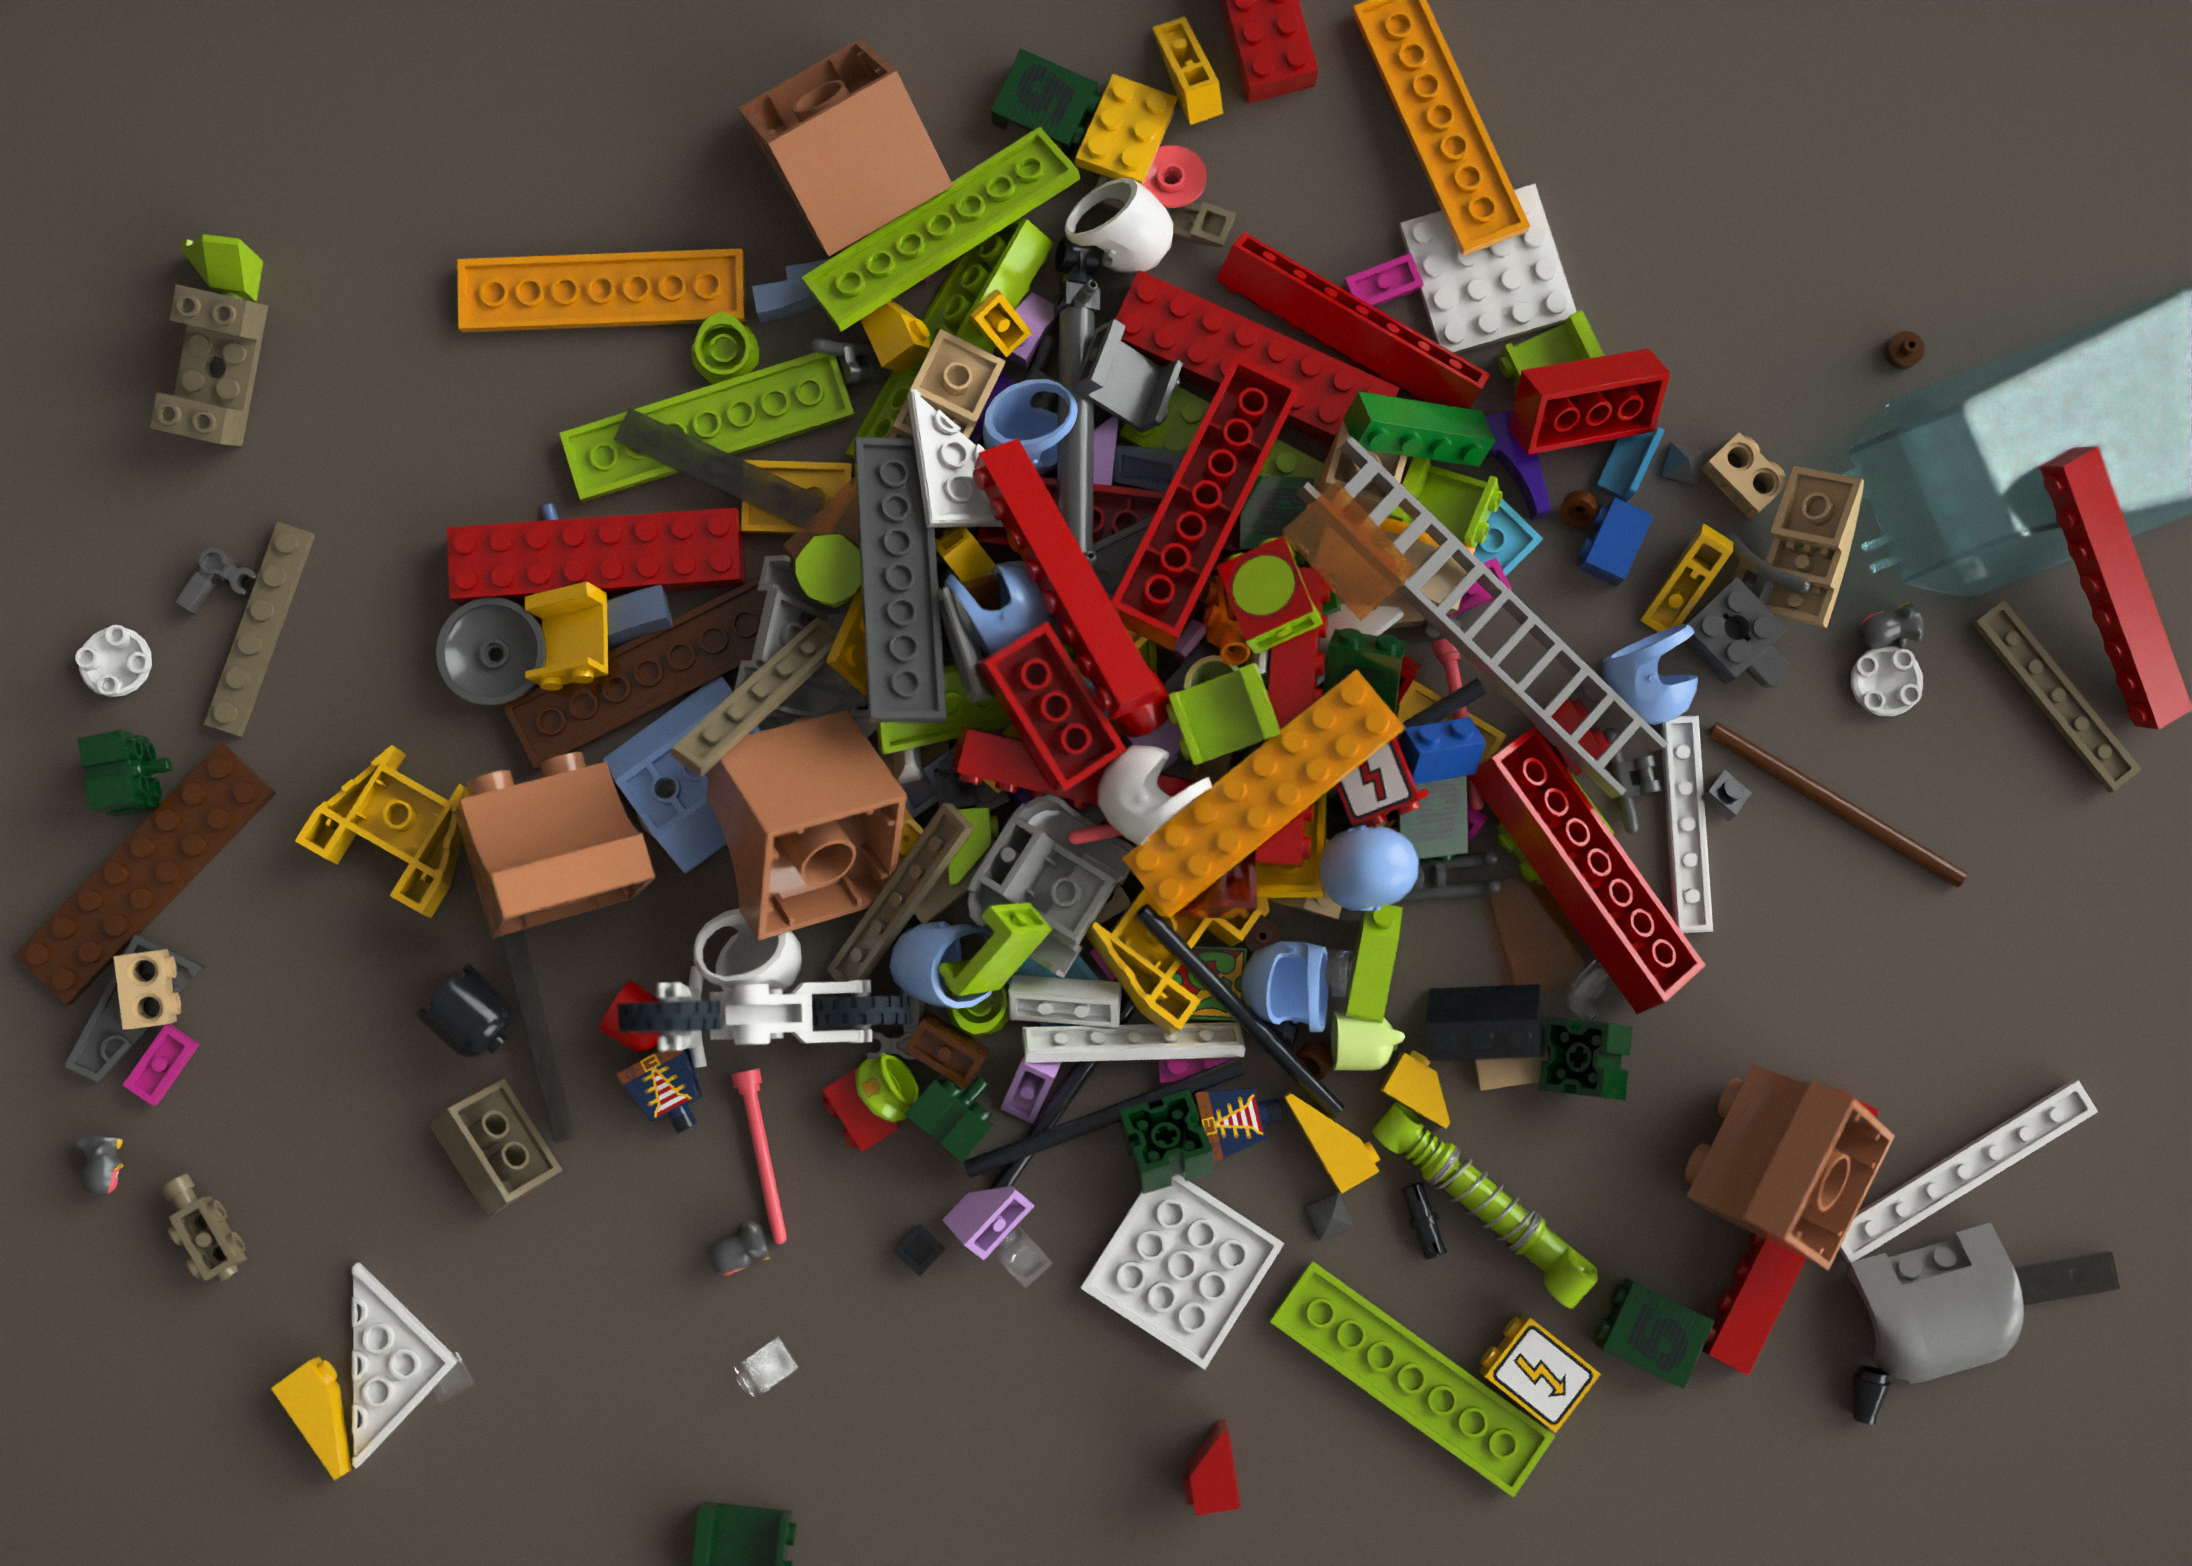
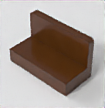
M931 1012L921 1020L904 1048L905 1052L967 1089L991 1051Z

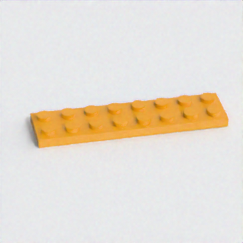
M1368 0L1354 5L1352 14L1462 257L1528 232L1530 224L1427 0Z
M742 248L457 259L458 329L462 333L700 324L707 317L721 311L735 316L740 322H746L744 252Z
M1356 669L1280 730L1281 734L1270 738L1213 784L1210 791L1206 790L1151 834L1146 843L1136 846L1122 859L1170 918L1401 733L1405 727Z

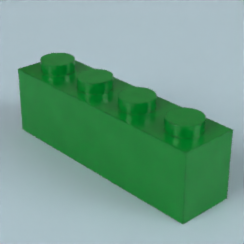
M1358 391L1343 417L1350 437L1352 436L1365 450L1479 467L1496 441L1482 411Z

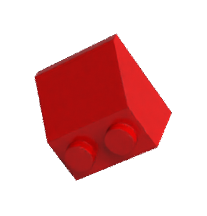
M1220 1420L1216 1422L1188 1461V1475L1181 1476L1186 1506L1193 1505L1196 1516L1241 1509L1230 1435L1225 1420Z

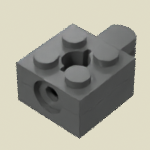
M1738 577L1727 583L1685 623L1690 625L1695 632L1684 642L1724 684L1736 679L1745 670L1761 687L1766 689L1782 684L1789 677L1791 672L1789 662L1772 646L1788 628Z

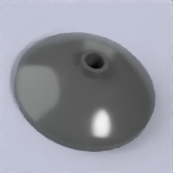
M480 598L464 604L446 620L437 639L436 661L443 680L458 696L478 705L499 706L519 699L536 684L525 678V671L544 667L546 662V641L537 620L519 604L503 598ZM500 649L503 652V656L499 661L495 662L492 660V653Z

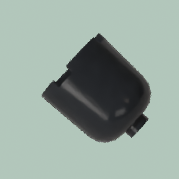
M468 963L463 968L466 975L462 979L455 974L429 999L432 1007L428 1012L422 1007L415 1015L459 1055L474 1057L487 1049L493 1054L508 1040L504 1032L512 1021L511 1007L471 963Z

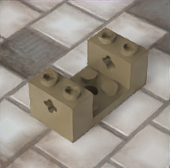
M176 284L169 320L187 324L175 393L172 395L156 392L150 424L151 429L216 444L243 446L268 305ZM216 358H221L226 365L225 373L219 378L214 377L210 370L211 363Z

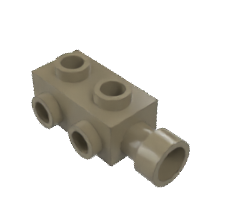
M189 1174L181 1175L160 1188L167 1202L172 1201L178 1211L168 1217L172 1223V1226L168 1228L169 1234L178 1246L184 1244L191 1256L187 1259V1266L196 1278L203 1277L205 1282L216 1279L218 1283H221L237 1274L239 1270L236 1266L247 1260L243 1252L245 1251L244 1242L236 1232H232L225 1221L227 1213L218 1200H213L212 1196L198 1199L193 1191L195 1185ZM201 1216H203L208 1225L206 1228L200 1225ZM219 1248L222 1249L224 1255L226 1256L224 1260L220 1259L218 1256Z

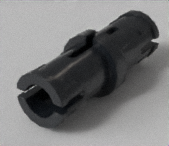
M1423 1181L1413 1183L1410 1187L1405 1186L1401 1188L1412 1220L1409 1222L1411 1228L1417 1231L1425 1260L1436 1258L1437 1254L1440 1256L1446 1254L1447 1249L1444 1246L1436 1223L1439 1218L1437 1212H1433Z

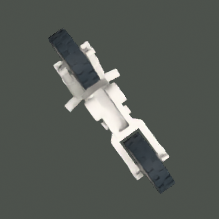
M691 966L688 985L681 983H657V998H660V1002L617 1004L618 1033L660 1032V1036H658V1051L689 1049L693 1068L707 1066L702 1041V1030H710V1039H734V1044L770 1043V1038H783V1032H791L801 1043L872 1042L871 1025L910 1024V996L870 997L871 980L800 983L791 994L784 995L783 989L769 990V984L733 985V991L710 992V1001H701L704 977L699 973L696 966ZM851 993V997L812 999V994ZM852 1026V1030L813 1031V1027Z

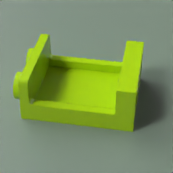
M1413 457L1402 483V486L1461 543L1476 548L1478 543H1484L1489 531L1487 520L1491 511L1496 512L1498 510L1503 492L1499 491L1497 477L1490 476L1488 481L1485 482L1433 466L1430 459ZM1399 506L1389 514L1390 519L1408 524L1413 521Z
M1030 902L989 906L981 917L995 932L973 959L945 962L938 967V971L945 978L946 986L951 991L961 996L1001 989L1052 931V928Z

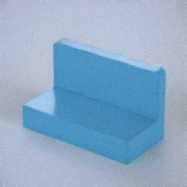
M1658 427L1653 433L1616 439L1594 487L1627 502L1637 492L1665 430Z

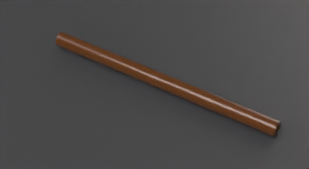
M1716 722L1708 733V738L1958 888L1965 881L1967 872L1719 722Z

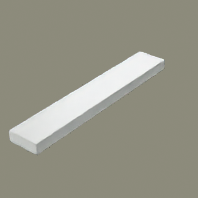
M1679 716L1672 721L1660 723L1661 737L1667 742V745L1662 749L1673 920L1682 933L1713 932L1705 802L1701 798L1704 794L1699 716Z
M1238 1022L1185 1023L1180 1031L1172 1035L1156 1024L1119 1025V1028L1100 1026L1022 1027L1025 1063L1244 1057L1245 1054L1244 1039Z

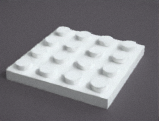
M1535 184L1514 190L1530 224L1528 232L1463 257L1442 211L1404 221L1399 225L1407 254H1412L1424 283L1419 292L1435 342L1455 354L1565 323L1570 315L1577 312Z
M1181 1175L1171 1177V1186L1146 1194H1143L1142 1191L1140 1192L1080 1288L1205 1370L1285 1243L1189 1180L1185 1181V1178Z

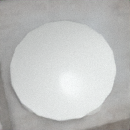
M112 625L93 634L75 655V661L79 665V672L84 683L95 693L108 697L125 696L137 690L147 680L152 667L151 650L146 640L135 631L121 625Z
M1895 646L1874 648L1866 651L1856 661L1851 672V689L1856 701L1866 711L1878 716H1896L1907 712L1920 701L1923 690V674L1918 662L1915 660L1914 654L1910 650L1899 649Z

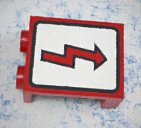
M1396 737L1336 784L1352 826L1364 822L1366 828L1386 821L1385 813L1397 809L1399 815L1420 808L1418 801L1429 795L1426 788L1420 791L1417 790Z

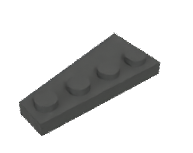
M135 934L124 954L168 948L139 934ZM168 949L169 956H174L177 968L176 978H172L173 993L178 992L180 995L205 966ZM144 960L139 966L141 977L145 980H151L155 975V967L148 960ZM114 972L64 1065V1067L96 1082H101L150 1028L142 1027L123 1030L116 972ZM148 997L144 1002V1011L149 1016H157L160 1011L159 1002L153 997Z

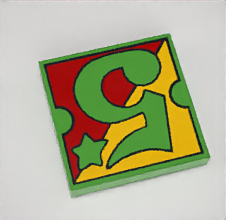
M1194 946L1192 949L1245 1003L1241 991V979L1243 969L1246 966L1247 948ZM1180 965L1172 979L1201 1000L1189 1019L1236 1021Z

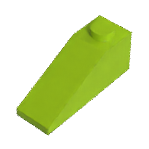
M1389 904L1380 906L1381 910L1363 911L1359 919L1346 1009L1347 1017L1378 1023L1383 1022L1403 907Z

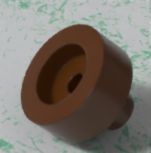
M1911 331L1897 333L1887 342L1885 347L1887 361L1897 369L1913 367L1922 359L1925 352L1923 340Z
M1572 491L1563 499L1560 509L1561 518L1572 527H1588L1595 521L1599 507L1598 502L1593 495L1586 491Z
M1260 918L1252 926L1243 942L1245 947L1251 953H1254L1266 945L1279 942L1280 933L1272 921ZM1260 933L1265 935L1264 940L1259 938Z
M1307 1042L1296 1053V1056L1319 1080L1323 1079L1333 1067V1058L1330 1054L1331 1049L1325 1042H1319L1318 1044Z

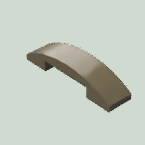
M1101 175L1096 188L1114 179ZM1107 198L1097 203V205L1117 214L1124 207L1125 203L1115 198ZM1202 202L1201 206L1190 203L1178 208H1166L1174 223L1173 237L1213 247H1224L1236 218L1235 212L1206 202Z

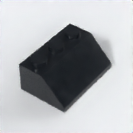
M1541 984L1430 988L1426 1019L1428 1061L1544 1058Z

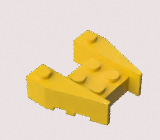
M391 745L371 762V765L355 779H350L345 783L341 790L330 800L324 801L314 809L295 842L338 865L357 834L409 863L389 896L420 914L432 918L451 887L462 841L455 811L459 800L470 797L468 789L459 783L448 801L399 773L397 769L406 757V754Z
M1210 885L1169 918L1143 886L1110 932L1097 922H1094L1085 934L1118 982L1121 983V986L1140 1013L1170 1035L1182 1029L1201 1000L1172 979L1181 965L1180 962L1135 917V914L1143 905L1149 904L1191 948L1194 947L1205 929L1230 947H1233L1243 941L1262 914V911L1231 889Z

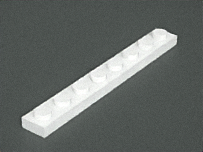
M2079 1080L2068 1082L1858 1211L1839 1251L1847 1263L1857 1261L2093 1116L2098 1110Z

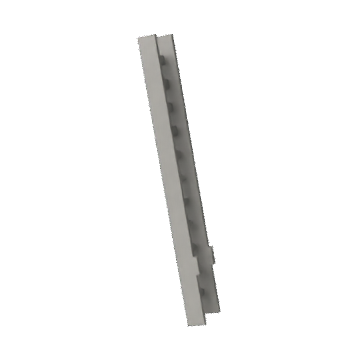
M1351 436L1339 449L1360 470L1337 495L1328 502L1309 482L1296 494L1536 725L1535 728L1548 741L1560 748L1611 799L1622 796L1626 789L1604 769L1607 763L1633 734L1652 752L1663 749L1667 742ZM1372 480L1387 495L1355 528L1340 512ZM1399 506L1413 521L1382 554L1367 538ZM1425 531L1439 547L1413 576L1408 579L1394 563ZM1452 557L1467 574L1436 606L1420 590ZM1477 581L1494 600L1470 627L1463 632L1446 614ZM1503 607L1521 625L1490 658L1472 639L1492 616ZM1529 632L1547 651L1516 684L1498 665ZM1556 658L1573 676L1547 706L1542 709L1525 690L1546 666ZM1581 685L1585 689L1584 693L1593 701L1598 699L1599 702L1569 735L1551 716L1572 692ZM1608 709L1625 725V728L1595 760L1577 742L1605 710Z

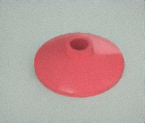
M1176 145L1161 146L1156 153L1143 186L1150 190L1165 208L1182 207L1192 203L1202 194L1207 182L1206 167L1202 159L1188 148ZM1173 181L1176 184H1167V182Z

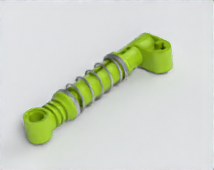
M1399 1102L1394 1103L1372 1129L1374 1136L1390 1151L1396 1154L1406 1152L1404 1157L1407 1160L1413 1158L1411 1163L1415 1166L1420 1163L1419 1169L1422 1171L1423 1179L1427 1183H1430L1431 1186L1434 1185L1435 1190L1443 1188L1449 1193L1450 1202L1459 1201L1465 1206L1464 1211L1466 1215H1476L1480 1219V1226L1482 1228L1490 1227L1496 1232V1239L1498 1241L1506 1240L1508 1242V1250L1516 1255L1526 1256L1532 1263L1543 1270L1544 1284L1547 1290L1564 1306L1573 1309L1598 1281L1597 1268L1557 1236L1555 1232L1546 1227L1545 1219L1538 1212H1535V1210L1528 1212L1517 1203L1519 1197L1512 1199L1502 1190L1503 1184H1500L1498 1187L1486 1177L1488 1171H1485L1483 1174L1471 1165L1472 1159L1461 1164L1459 1162L1460 1148L1451 1142L1444 1143L1442 1140L1437 1143L1438 1137L1436 1135L1430 1137L1431 1131L1428 1129L1422 1131L1424 1125L1414 1112ZM1438 1182H1444V1184L1437 1186Z

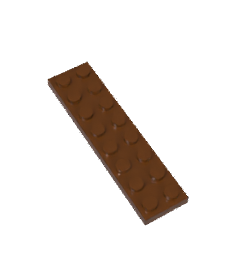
M760 576L673 619V628L641 635L609 651L608 675L595 677L590 683L573 682L565 684L561 689L553 691L541 689L539 686L527 692L519 699L502 705L533 769L537 771L540 769L539 764L559 755L575 752L700 689L718 677H724L738 670L741 660H751L766 598L765 594L757 591Z
M220 743L14 956L65 1005H72L114 962V956L120 955L129 946L134 935H140L269 802L276 792L226 744Z

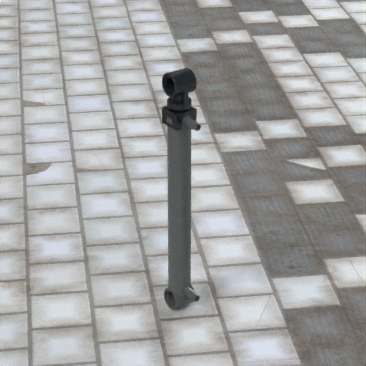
M1063 236L1058 243L1055 255L1056 271L1067 273L1060 278V290L1054 297V320H1059L1058 383L1072 393L1077 403L1078 413L1073 428L1057 443V508L1093 569V563L1096 558L1093 552L1094 403L1072 389L1095 332V316L1100 311V287H1098L1097 282L1093 278L1099 266L1100 248L1094 245H1076L1071 243L1066 236ZM1058 395L1059 427L1066 420L1069 414V407L1065 399Z

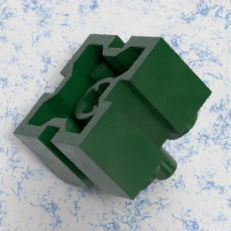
M124 730L77 738L81 766L86 768L87 781L84 784L89 811L97 813L106 812L107 815L119 817L155 810L160 805L159 799L162 797V786L157 777L152 778V775L171 771L172 762L169 757L157 759L155 747L152 742H149V738L140 735L133 736V733Z
M1546 1016L1543 1043L1544 1046L1550 1047L1549 1061L1541 1060L1538 1090L1626 1100L1629 1071L1621 1070L1622 1055L1630 1056L1633 1026Z
M977 1076L965 1091L949 1078H945L943 1082L939 1078L933 1080L905 1114L962 1163L994 1126L989 1121L992 1114L976 1102L988 1086V1083L980 1076Z
M1189 1089L1161 1097V1106L1149 1109L1148 1103L1144 1102L1119 1110L1120 1132L1129 1157L1133 1156L1134 1170L1143 1194L1171 1186V1177L1182 1173L1185 1181L1214 1173L1213 1149L1204 1126L1199 1127V1113Z

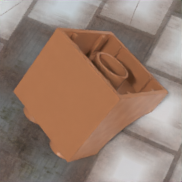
M861 39L854 41L738 107L756 144L790 196L811 236L828 257L838 251L839 253L876 229L953 186L897 71Z
M847 710L820 717L804 716L788 725L747 734L708 772L707 801L717 817L730 852L738 889L739 911L758 941L870 908L897 869L907 795Z
M572 752L541 762L539 764L543 776L541 779L514 785L510 770H503L481 775L466 783L470 797L459 800L455 815L492 939L633 900L655 878L643 835L634 828L622 806L607 761L586 767L583 753Z
M1752 1064L1745 1080L1739 1077L1732 1079L1721 1095L1718 1104V1115L1725 1120L1713 1144H1700L1688 1161L1685 1180L1692 1186L1687 1197L1710 1213L1829 1270L1895 1136L1855 1098L1814 1080H1811L1810 1083L1797 1081Z

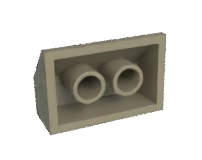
M505 1078L447 1108L429 1124L487 1218L515 1203L563 1171Z

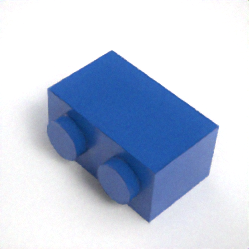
M1614 498L1607 506L1602 504L1598 509L1595 521L1592 523L1597 526L1592 538L1588 536L1585 538L1578 552V556L1583 558L1578 568L1618 586L1625 580L1654 515L1617 498Z
M1467 717L1405 728L1399 746L1416 785L1476 774L1486 741L1471 718Z

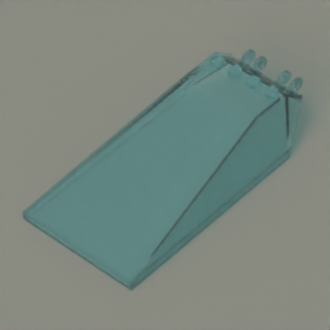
M2192 286L1889 401L1848 451L1855 469L1841 474L1864 480L1861 501L1869 500L1883 533V536L1861 544L1864 553L1875 551L1887 544L1892 554V557L1882 558L1870 565L1872 573L1896 565L1902 581L1906 585L1971 599L2073 560L2068 553L2066 538L2062 527L2056 520V511L2050 495L2044 487L2043 476L2039 468L2042 464L2073 447H2099L2131 537L2192 514Z

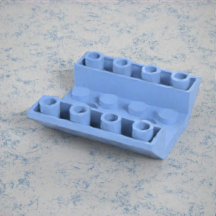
M722 676L701 687L603 758L604 762L607 761L610 774L656 840L684 874L689 873L727 845L717 817L707 801L709 770L700 777L672 757V747L733 693V690ZM756 726L749 734L761 732V730ZM665 780H673L676 785L674 795L667 799L660 798L657 793L659 784Z

